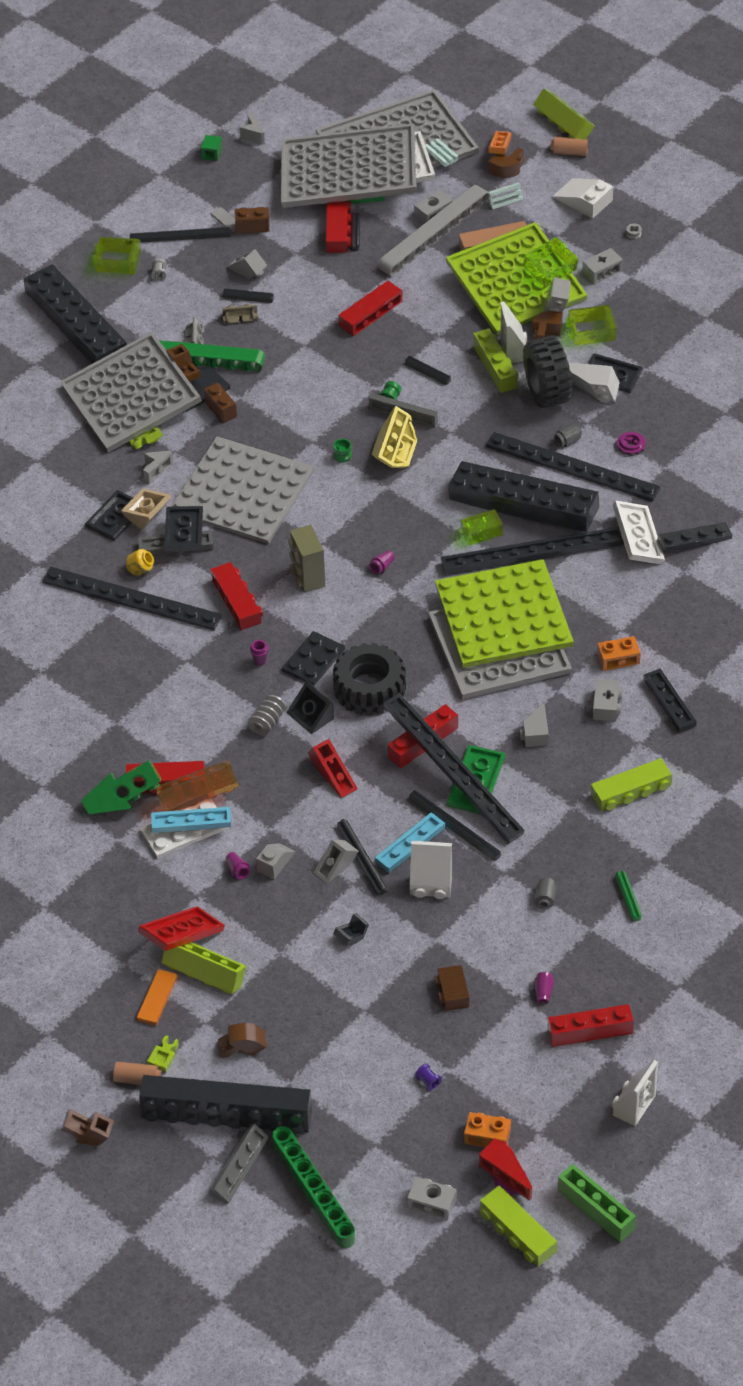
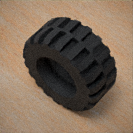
M553 336L527 342L523 349V366L530 393L539 407L547 408L568 402L572 397L573 384L569 362L560 341Z
M362 643L361 646H352L351 650L347 649L334 664L333 687L335 697L339 699V703L342 706L346 704L347 710H356V714L362 715V712H367V715H372V712H377L379 715L384 713V702L398 693L403 697L405 695L406 668L403 659L397 655V652L393 649L389 650L385 645L378 646L377 643H372V645ZM365 673H375L384 677L382 681L374 684H363L354 680L357 676Z

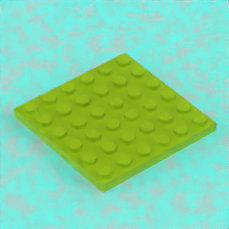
M536 222L446 257V263L496 335L500 334L501 302H505L521 325L533 321L536 315L544 312L546 294L554 278L571 281L569 300L565 308L586 300L588 296Z
M544 559L435 580V587L463 668L574 646L573 638Z

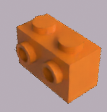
M635 636L598 643L597 655L603 671L640 664L641 652Z
M469 1112L464 1132V1144L487 1147L494 1138L508 1144L511 1132V1119Z

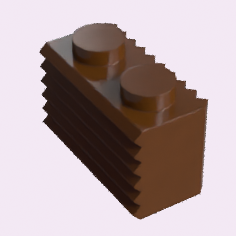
M235 208V233L270 232L269 208Z
M219 383L204 389L205 404L211 408L212 412L222 423L237 418V404Z
M462 964L437 968V975L434 976L436 988L440 987L441 992H438L440 1005L444 1004L445 1011L469 1007V993Z

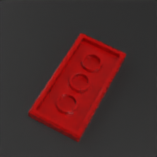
M196 906L140 925L138 933L164 951H168L222 932L225 925Z

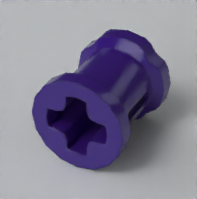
M427 1063L420 1066L414 1075L417 1080H421L426 1085L428 1091L433 1090L442 1081V1077L436 1075Z

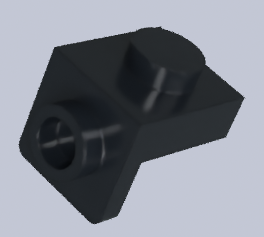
M355 913L352 915L349 923L336 927L333 934L348 946L364 938L369 924Z

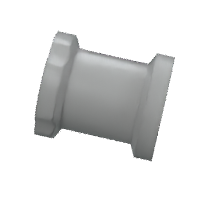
M163 259L153 260L151 263L153 269L151 272L152 279L165 280L167 276L165 271L166 261Z

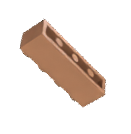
M525 221L462 233L459 234V247L463 251L527 225Z

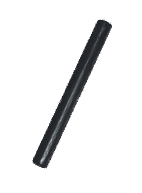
M230 227L131 233L129 238L130 243L230 237L231 229Z
M413 790L409 794L410 801L428 814L433 813L445 823L446 827L493 861L501 857L500 850L421 793Z

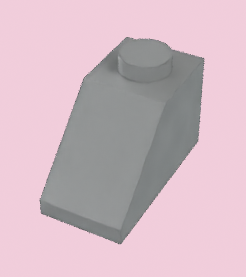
M254 249L237 257L227 268L250 279L264 273L263 269L267 264Z
M540 705L523 721V729H520V740L525 742V747L548 745L549 733L545 705Z
M332 840L313 873L328 884L352 864L359 851L345 840Z
M280 843L268 844L256 858L257 872L275 879L296 851Z

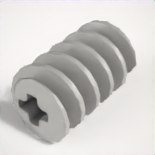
M266 696L264 701L261 702L260 706L248 719L250 730L263 737L266 736V732H270L271 727L283 715V711H286V703L277 696Z

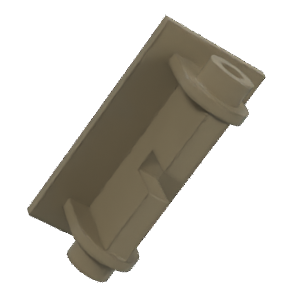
M245 304L239 307L230 305L222 308L224 323H239V317H242L243 323L258 320L257 305Z

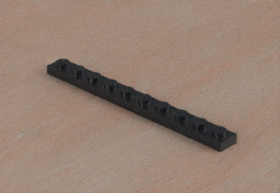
M493 432L486 443L487 448L652 502L660 491V486L500 433Z
M614 527L442 556L441 565L444 575L625 544L620 528Z
M51 566L43 578V583L214 631L222 618V614Z
M400 693L384 702V708L508 844L524 834L525 830Z

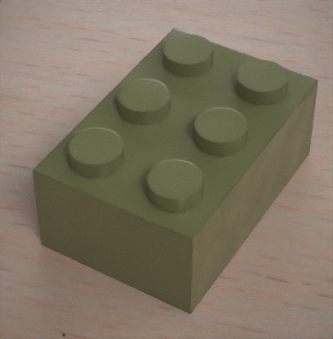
M312 525L290 530V539H288L291 549L289 556L292 562L290 570L293 575L296 574L297 576L296 582L298 587H302L304 593L326 587L324 550Z

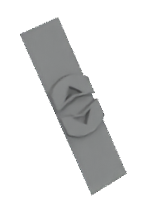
M222 207L211 212L234 232L235 218Z

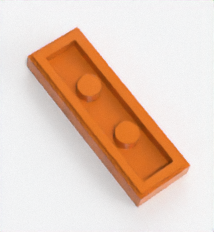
M495 131L489 146V153L506 154L512 133Z
M158 969L137 1015V1021L157 1026L178 978L177 974Z

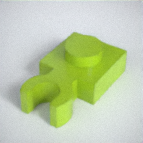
M154 427L129 442L137 450L146 443L153 444L157 442L163 434L159 428Z
M166 1035L162 1040L163 1046L156 1045L147 1060V1065H156L159 1070L167 1072L176 1057L174 1051L178 1049V1040L175 1039L173 1044H168L169 1036Z

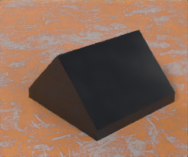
M305 681L287 710V713L311 734L334 719L333 702L309 681Z

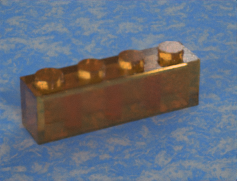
M228 759L164 783L157 787L156 791L164 812L180 811L183 807L197 805L199 801L213 799L220 793L232 792L236 787H239V784Z

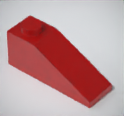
M330 739L319 743L309 750L308 755L316 769L341 798L358 790Z
M494 1138L479 1154V1166L530 1201L532 1199V1185L517 1157L506 1142H501Z

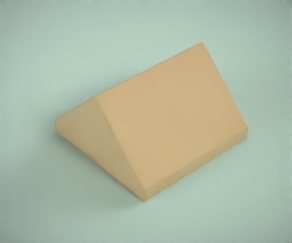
M143 488L121 512L134 525L143 530L171 499V495Z

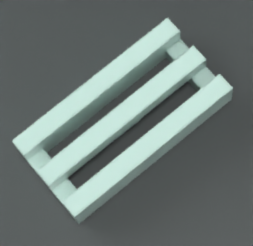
M438 138L435 140V143L432 141L430 145H425L427 152L444 167L458 161V155Z
M520 183L487 192L490 207L496 209L523 200ZM516 189V191L492 198V196Z

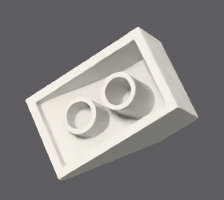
M572 178L552 198L594 218L613 201L614 186L600 179Z
M501 302V344L506 357L510 358L511 363L522 362L523 349L527 342L526 332H523L521 324L505 302Z
M569 363L572 384L601 402H615L619 381L612 366Z
M411 841L410 895L418 898L425 896L437 899L450 898L452 843Z
M652 1061L634 1074L630 1081L625 1082L621 1095L616 1096L613 1100V1116L633 1126L637 1125L656 1096L657 1061Z

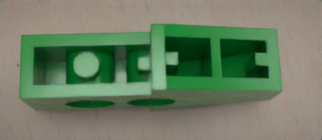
M149 759L118 778H115L112 772L109 773L82 798L81 802L88 814L130 809L132 807L130 799L135 801L143 796V791L156 789L160 786L159 782L162 779ZM142 777L145 784L138 787L135 785L134 779ZM125 787L128 794L122 797L118 795L117 789Z

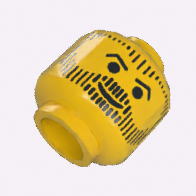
M139 549L129 554L126 558V568L135 576L143 575L153 568V556L144 549Z

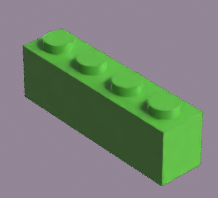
M574 1164L570 1165L558 1176L557 1190L618 1242L621 1243L635 1230L636 1216Z

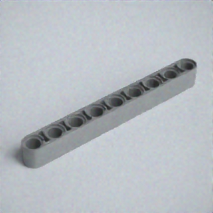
M477 185L472 186L385 254L378 262V269L393 277L392 275L401 271L407 263L410 264L415 260L417 255H421L427 250L426 248L439 241L440 237L448 234L450 229L455 228L463 219H467L472 215L474 210L477 211L483 206V203L488 202V191Z

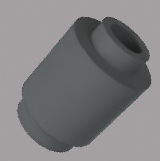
M571 423L558 430L554 434V440L560 447H566L579 440L582 431L578 425Z
M542 878L537 883L534 902L540 908L546 909L554 905L557 886L553 879Z

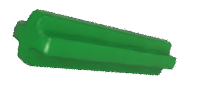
M623 870L615 873V878L630 918L633 922L642 919V914L627 874Z

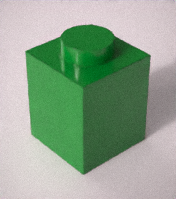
M205 135L201 146L202 159L219 160L223 148L221 136Z

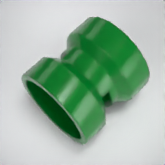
M388 381L380 395L397 400L402 388L398 383Z
M338 439L334 442V459L340 463L348 462L352 457L351 442L347 439Z

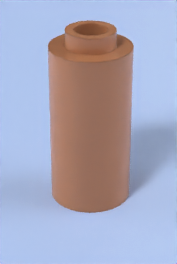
M554 137V140H551L550 150H553V154L587 156L588 140Z
M116 1061L113 1080L116 1083L141 1085L143 1075L162 1076V1070H159L156 1065Z

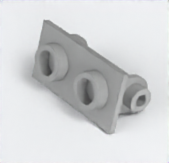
M193 317V323L190 322L186 325L185 343L204 344L202 338L204 327L201 322H198L196 317Z

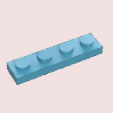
M230 807L151 813L152 833L232 827Z
M433 813L428 814L377 855L375 862L390 873L411 856V841L429 842L445 829V823Z

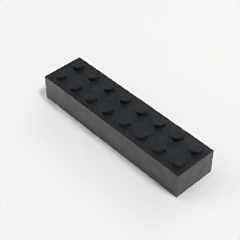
M53 264L23 278L25 293L92 364L127 345V342Z
M465 461L460 462L448 485L450 500L583 532L588 531L600 507L599 491Z
M143 1075L139 1093L142 1118L148 1121H156L157 1119L166 1120L169 1123L182 1121L191 1125L204 1123L212 1127L226 1125L233 1129L249 1127V1125L255 1123L260 1129H271L273 1132L276 1128L282 1126L289 1128L294 1134L309 1133L312 1116L311 1089Z

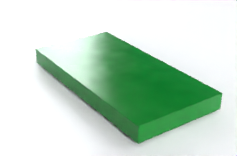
M468 745L462 762L492 794L506 753ZM454 784L446 806L481 814Z

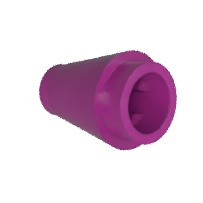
M386 551L372 558L369 563L370 570L374 574H383L395 559L394 554L391 551Z
M256 640L250 646L253 660L258 666L266 663L269 650L268 645L263 640Z
M235 852L227 854L226 861L232 876L239 880L248 877L250 874L249 864Z
M539 972L534 978L538 1003L542 1001L549 1003L555 981L551 973Z

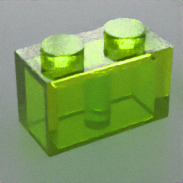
M495 509L460 519V529L469 546L503 535V523Z

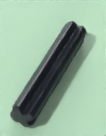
M358 212L351 214L350 249L352 251L360 250V214Z
M227 288L223 290L224 299L273 303L274 294L269 292Z
M408 356L405 359V365L444 385L450 383V375L412 356Z

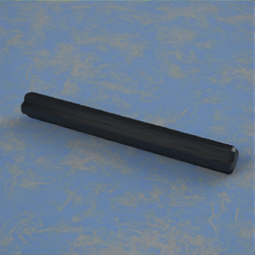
M341 819L337 822V827L346 842L359 851L356 855L357 861L376 893L383 895L388 890L349 822Z

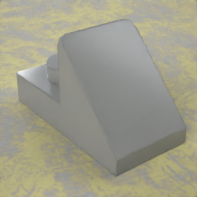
M254 112L247 113L246 126L240 127L241 139L265 144L264 131Z
M171 451L144 454L145 465H147L143 470L144 481L151 484L173 464Z

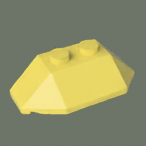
M395 406L379 431L372 455L391 468H406L410 464L417 443L415 430L411 423V415Z

